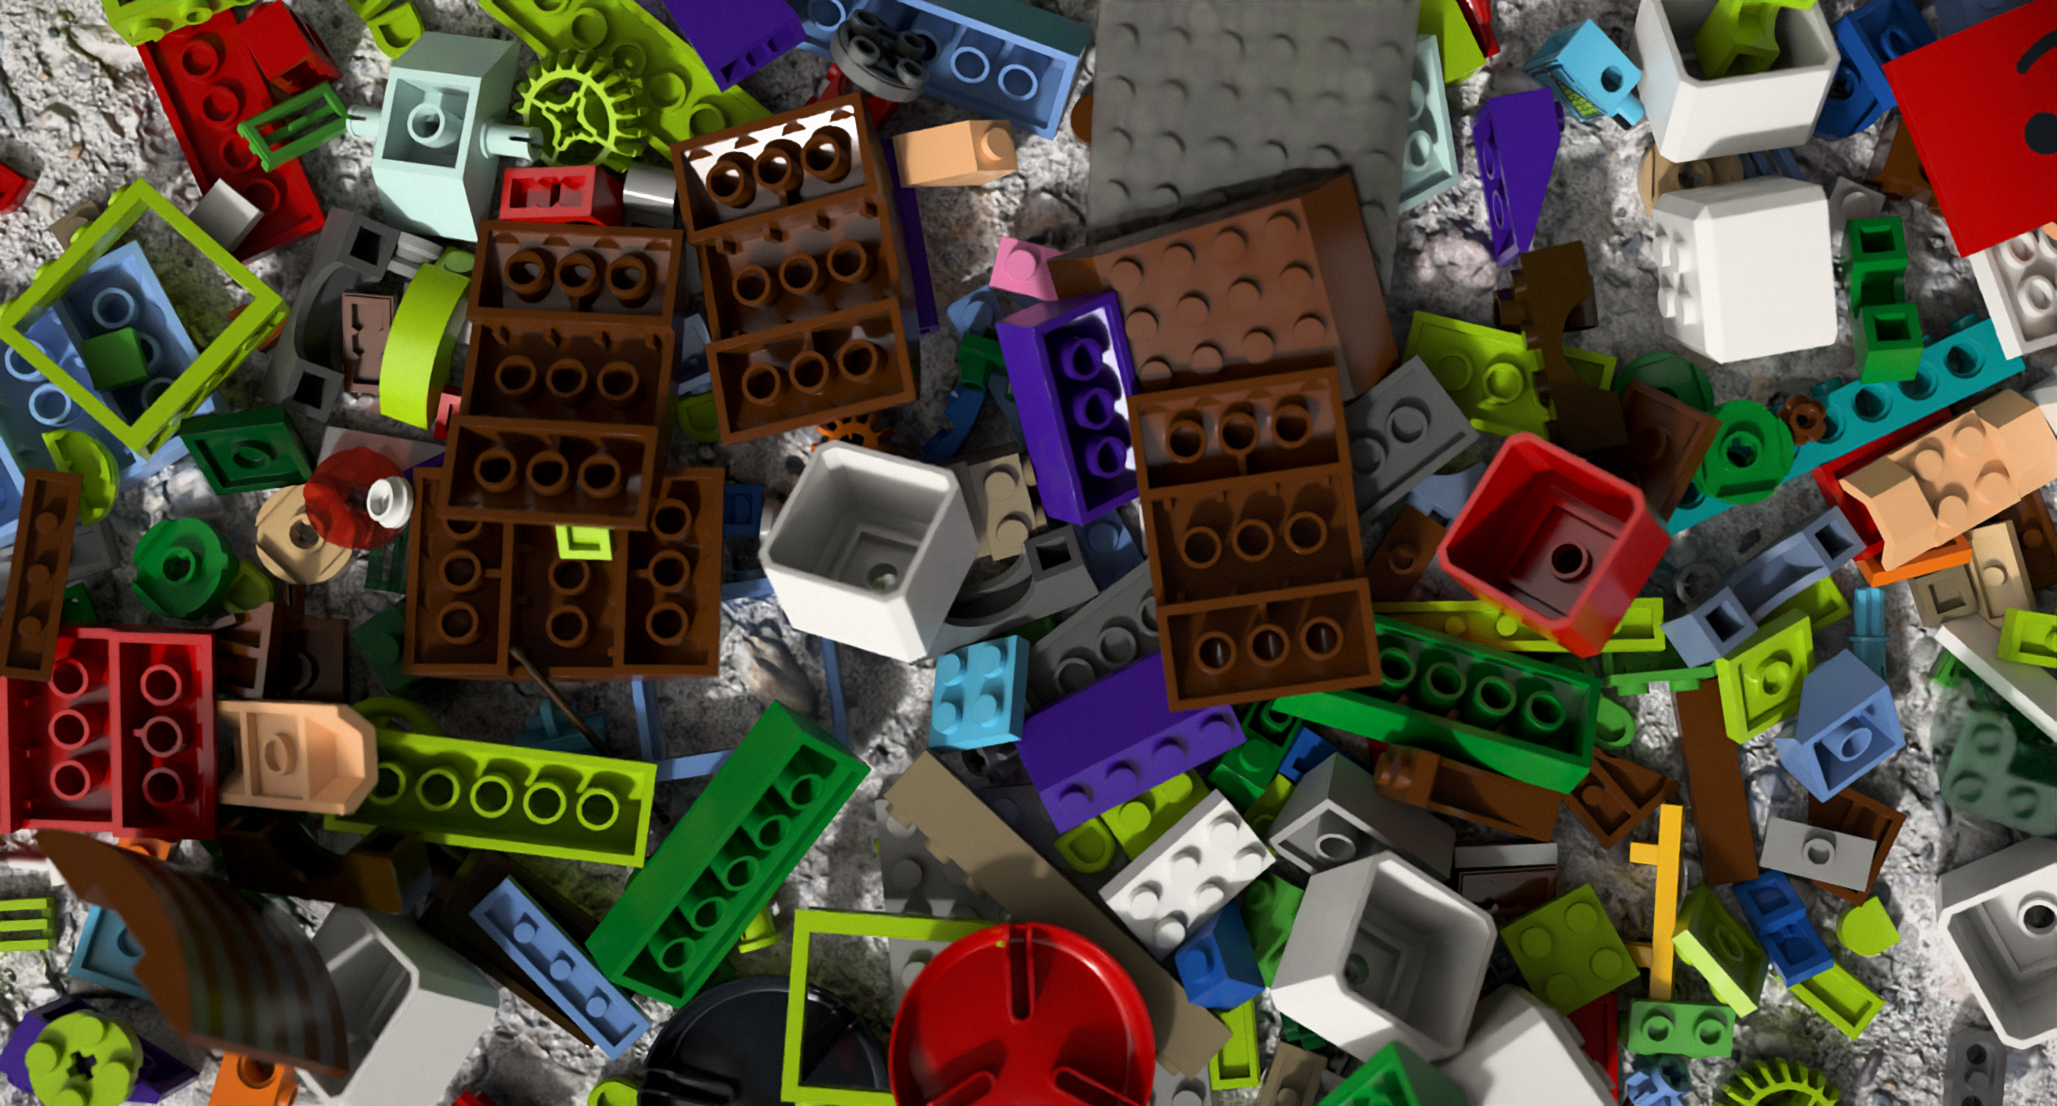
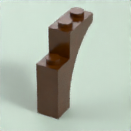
M1389 744L1387 753H1381L1374 770V782L1378 783L1375 794L1550 843L1563 793L1465 765L1438 754Z

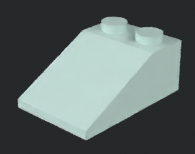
M1389 34L1321 66L1330 117L1386 217L1394 218L1460 183L1436 34Z

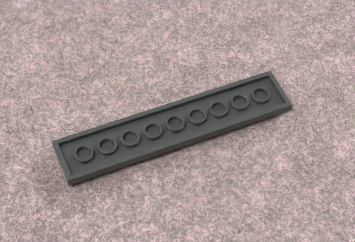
M1418 354L1344 409L1359 529L1481 438ZM1149 558L1029 648L1025 699L1034 710L1160 648Z

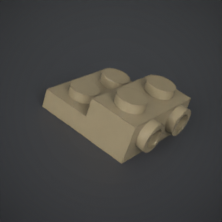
M1014 441L928 464L953 471L958 481L980 547L974 559L992 555L993 561L1019 555L1022 552L1024 541L1040 536L1039 534L1049 532L1042 503L1031 505L1027 487L1037 485L1029 455L1019 457Z

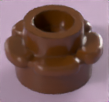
M1802 394L1787 398L1784 401V405L1777 411L1775 417H1780L1787 425L1793 439V444L1796 446H1803L1807 441H1818L1824 435L1827 427L1824 422L1827 413L1823 404L1814 398L1809 400ZM1800 415H1803L1806 418V423L1804 425L1798 423V417Z

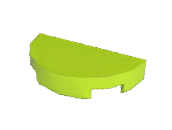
M64 429L42 433L41 435L59 472L84 476L78 516L83 527L92 528L108 516L118 500L121 476L116 458L104 443L87 433Z

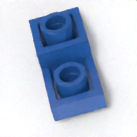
M957 385L945 397L949 406L943 413L956 428L950 433L942 428L921 447L926 456L919 461L920 463L931 464L957 456L979 420L986 401L988 386L984 393H976L961 389Z

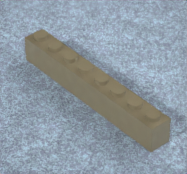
M928 746L884 793L883 796L890 802L885 808L886 811L904 828L909 829L914 824L928 837L923 845L939 861L946 865L952 859L963 869L966 874L961 880L978 897L984 900L990 894L1003 906L1004 909L999 915L1009 925L1036 922L1068 929L1091 940L1114 957L1131 977L1145 1002L1154 1032L1156 1061L1169 1074L1175 1076L1181 1071L1191 1081L1234 1035L1229 1024L1213 1009L1190 1004L1182 981L1161 961L1159 962L1146 947L934 751L928 749Z

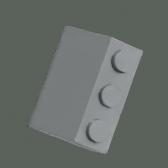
M1335 752L1303 776L1267 831L1263 844L1311 875H1316L1389 850L1433 879L1443 883L1450 878L1456 830L1419 806L1375 794L1378 783L1374 782V776L1338 752Z

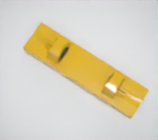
M1665 801L1661 804L1658 842L1633 840L1630 843V862L1657 865L1653 943L1627 941L1624 944L1636 966L1650 968L1649 999L1675 1000L1678 954L1671 941V937L1681 906L1687 803Z

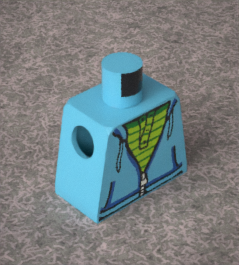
M1590 18L1554 31L1522 69L1527 76L1542 88L1551 87L1553 97L1584 121L1609 116L1624 131H1627L1645 114L1643 104L1630 93L1641 79V71Z

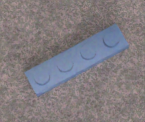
M510 874L468 913L613 1062L652 1026L653 1020L618 984L606 978L599 965Z

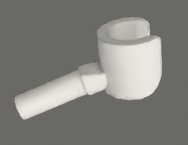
M12 855L9 858L8 865L10 868L38 871L49 870L51 886L67 884L48 857L36 858Z

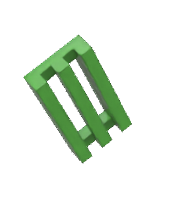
M325 80L240 122L237 131L242 138H247L250 143V150L254 156L258 154L262 160L261 166L267 173L348 132L346 119H355L352 115L347 114L348 109L328 80ZM323 98L329 103L264 137H261L258 132ZM335 115L339 117V119L274 152L270 150L271 147Z

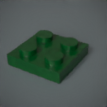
M285 406L263 407L257 410L208 414L201 417L181 419L179 436L217 496L283 488L306 483H318V476L314 475L316 461Z

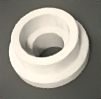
M390 476L385 480H378L372 485L367 497V510L373 520L378 521L387 528H399L411 516L413 491L410 483L405 478Z

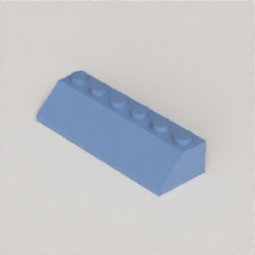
M784 0L798 15L808 37L807 40L797 45L796 48L834 61L830 52V41L842 22L849 20L854 10H866L876 16L881 24L898 33L910 31L924 41L927 49L922 56L928 66L930 77L922 94L993 120H1010L1011 126L1051 141L1056 136L1093 29L1087 25L1018 0Z

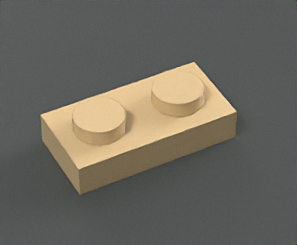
M2012 519L1973 527L1962 533L1973 548L1971 562L1964 564L1979 608L1977 614L1996 629L2001 628L2003 625L2006 607L2038 611Z

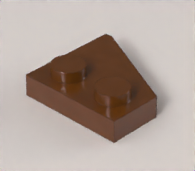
M267 601L261 603L260 607L244 613H235L220 618L214 624L193 628V630L216 633L217 692L248 699L275 700L287 602Z
M1594 746L1591 770L1569 795L1563 793L1561 802L1601 848L1608 851L1682 786L1672 778L1653 772L1624 758L1603 752L1602 749Z
M1845 787L1824 803L1819 801L1807 789L1808 825L1877 841L1865 892L1810 879L1811 884L1862 908L1907 815L1849 787Z

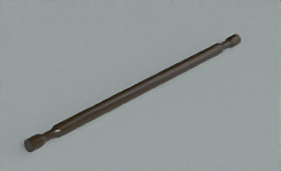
M518 645L513 646L509 650L510 654L523 664L527 673L601 756L617 758L534 664L530 663ZM654 800L653 812L656 814V818L665 825L671 818L656 805Z

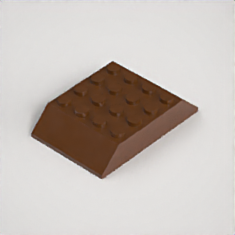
M1349 171L1046 260L1058 300L1105 290L1115 291L1140 394L1337 366L1342 401H1345L1373 388L1401 367Z

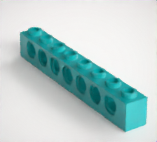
M1977 311L1948 323L1949 334L1934 340L1931 333L1922 336L1924 349L1915 376L1916 386L1912 395L1903 389L1901 381L1860 384L1859 376L1844 383L1837 376L1810 388L1813 398L1819 400L1825 407L1827 413L1824 418L1827 426L1826 431L1816 442L1807 441L1803 446L1794 445L1793 466L1788 476H1784L1781 484L2025 370L2026 367L2021 356L2006 360L1991 317L1988 316L1980 319ZM1950 349L1956 351L1960 356L1961 367L1958 373L1954 372L1948 365L1947 355ZM1859 391L1864 393L1870 401V411L1866 417L1861 415L1855 407V397ZM1784 401L1766 410L1776 417V413L1784 405ZM1800 415L1798 417L1799 424L1804 425L1806 423L1805 416ZM1734 438L1732 440V447L1727 449V457L1734 460L1737 467H1743V459L1751 456V450L1749 446H1741L1739 438ZM1691 480L1688 486L1687 499L1684 503L1677 505L1667 523L1670 536L1736 505L1724 504L1713 498L1701 495L1695 483Z

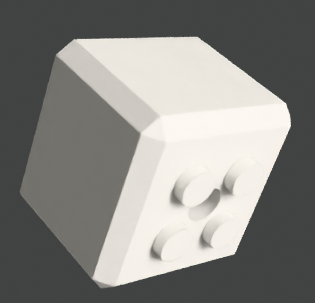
M1641 0L1627 58L1641 71L1642 77L1636 85L1661 156L1669 161L1679 163L1804 145L1815 130L1840 61V55L1818 0L1810 11L1786 6L1780 7L1774 26V36L1780 53L1766 73L1711 81L1706 79L1692 40L1719 0Z
M1771 174L1662 194L1652 207L1655 235L1653 239V255L1658 266L1660 285L1658 290V306L1663 317L1664 334L1676 343L1721 364L1834 344L1838 328L1828 204L1821 185Z
M831 440L815 448L758 555L793 628L910 663L928 654L980 547L960 486L953 471L849 443ZM885 574L897 576L895 583L887 589L876 590L871 587L876 578H880Z
M2057 827L1941 875L1934 891L1936 924L1939 932L2001 1042L2021 1050L2057 1037ZM2043 905L2052 909L2056 916L2051 925L2045 928H2034L2023 919L2024 914L2032 906Z
M1388 850L1310 876L1270 993L1277 1010L1365 1063L1391 1040H1401L1428 1062L1445 1059L1462 1052L1497 937V930L1489 913ZM1347 958L1353 962L1357 972V979L1354 984L1349 982L1344 975L1343 968Z
M335 904L311 940V943L317 948L336 988L344 1016L349 1050L350 1071L344 1079L295 1069L326 1106H435L499 1008L498 990L465 957L417 924L418 918L400 914L389 915L382 911L358 907L346 908Z
M1503 984L1477 1002L1462 1052L1445 1059L1429 1061L1430 1064L1462 1087L1470 1106H1619L1610 1093L1616 1087L1614 1082L1597 1060L1592 1061L1584 1050L1579 1049V1046L1585 1042L1566 1016L1561 1017L1553 1006L1551 1008L1521 986Z

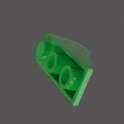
M1272 699L1253 701L1247 704L1238 719L1247 741L1216 756L1203 779L1204 784L1209 790L1213 792L1217 789L1228 802L1243 811L1265 792L1303 720L1299 717L1271 710Z

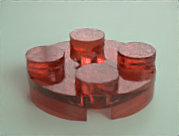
M357 447L332 454L315 468L303 489L305 511L310 524L324 540L342 549L374 551L388 545L402 533L407 521L399 528H387L378 521L373 520L368 510L363 513L357 508L347 511L345 504L350 499L348 495L350 490L356 488L361 492L367 488L370 489L376 481L385 480L390 476L405 478L402 470L387 456L366 447Z

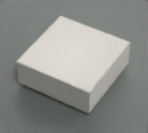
M219 178L189 214L188 218L225 250L233 253L265 213L230 184Z

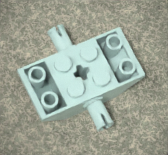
M426 31L390 66L383 107L375 108L353 104L349 108L347 114L360 116L362 120L346 119L349 134L354 137L377 138L371 169L388 227L406 233L477 243L480 220H488L500 155L522 157L535 161L539 159L543 150L531 148L530 143L544 145L542 130L539 127H522L506 124L521 46L519 43Z

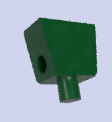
M405 596L363 622L352 633L385 689L393 696L419 702L454 679L425 677L417 682V680L423 677L405 676L402 674L406 614Z

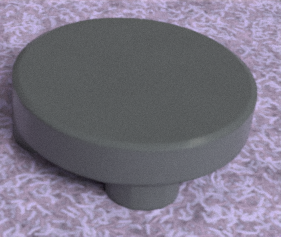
M854 10L849 20L839 25L830 41L831 55L842 72L858 86L880 98L894 102L916 100L929 81V69L922 56L927 49L924 41L910 31L898 33L881 24L876 16L866 10Z

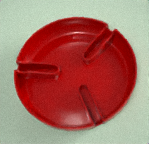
M1036 922L1011 925L1003 923L982 928L963 936L940 951L923 967L911 983L897 1010L889 1043L888 1066L890 1084L896 1106H1147L1155 1075L1156 1049L1152 1023L1145 1002L1126 970L1108 952L1086 937L1054 925ZM1001 941V947L996 946V943Z

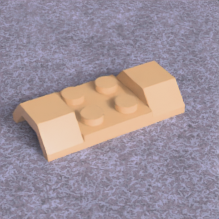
M2007 388L1838 481L1843 490L1865 504L1885 541L1881 563L1887 572L1894 570L1933 547H1939L2019 502L2025 495L2056 479L2057 440L2040 407L2012 389Z
M217 699V717L233 727L236 767L218 788V803L345 815L354 813L378 782L375 727L345 704H323L317 701Z

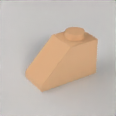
M967 120L892 137L901 188L985 185L1019 170L1010 120Z

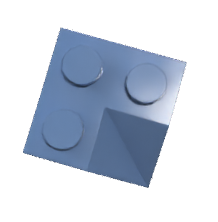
M1847 648L1832 659L1820 663L1812 673L1804 678L1798 719L1789 722L1780 733L1773 737L1783 767L1822 803L1906 745L1888 683Z

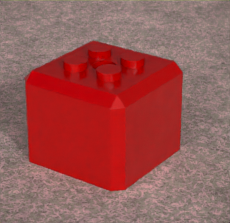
M1524 431L1507 437L1438 546L1437 554L1440 567L1474 597L1580 658H1585L1601 653L1670 545L1671 537L1667 523L1640 489L1542 438ZM1571 549L1582 552L1583 560L1576 571L1569 574L1558 572L1557 561L1562 553Z

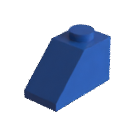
M1232 898L1179 945L1174 956L1190 1004L1229 1013L1266 989L1235 898Z

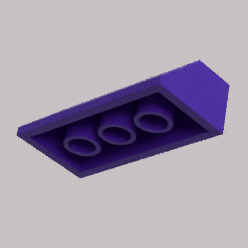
M1105 290L1035 304L995 322L1045 516L1082 526L1139 497L1126 396L1140 395L1115 291Z
M1161 648L1024 715L1022 740L1013 742L1059 834H1062L1246 742L1247 739L1231 705L1169 712Z

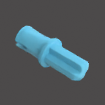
M1870 585L1859 586L1854 590V634L1848 635V641L1853 642L1854 655L1887 683L1886 642L1891 641V635L1885 634V590L1880 586L1871 588Z

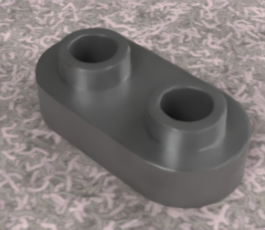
M1968 1027L1958 1031L1951 1038L1947 1049L1943 1106H1962L1964 1099L1968 1096H1973V1106H2003L2007 1053L2004 1044L1996 1035L1981 1028ZM1976 1044L1979 1050L1978 1055L1975 1059L1969 1061L1967 1059V1051L1972 1045Z

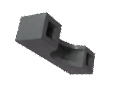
M331 206L261 384L258 397L280 407L285 406L286 409L327 423L345 377L341 365V345L343 340L342 292L346 289L367 290L373 284L383 279L400 236V231L356 212Z
M1070 524L1024 541L1018 560L999 576L982 583L961 586L928 654L908 664L913 666L1089 601L1100 595L1089 555L1073 525Z

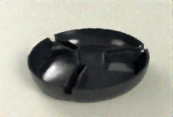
M753 975L729 980L709 988L681 1007L665 1024L650 1047L642 1068L646 1073L644 1084L638 1088L637 1106H795V1102L781 1101L790 976ZM809 981L802 1082L891 1089L888 1060L879 1040L864 1018L847 1005L841 997Z

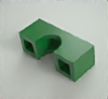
M1901 215L1847 220L1839 257L1860 384L1915 380L1924 344L1916 303H1906L1904 280L1908 254Z

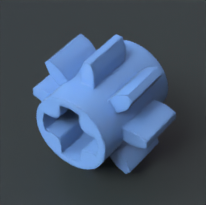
M1658 1053L1654 1057L1651 1055H1641L1630 1063L1634 1072L1625 1078V1082L1627 1083L1628 1096L1635 1106H1688L1683 1097L1693 1091V1088L1690 1086L1691 1079L1687 1068L1677 1058L1667 1056L1666 1053Z

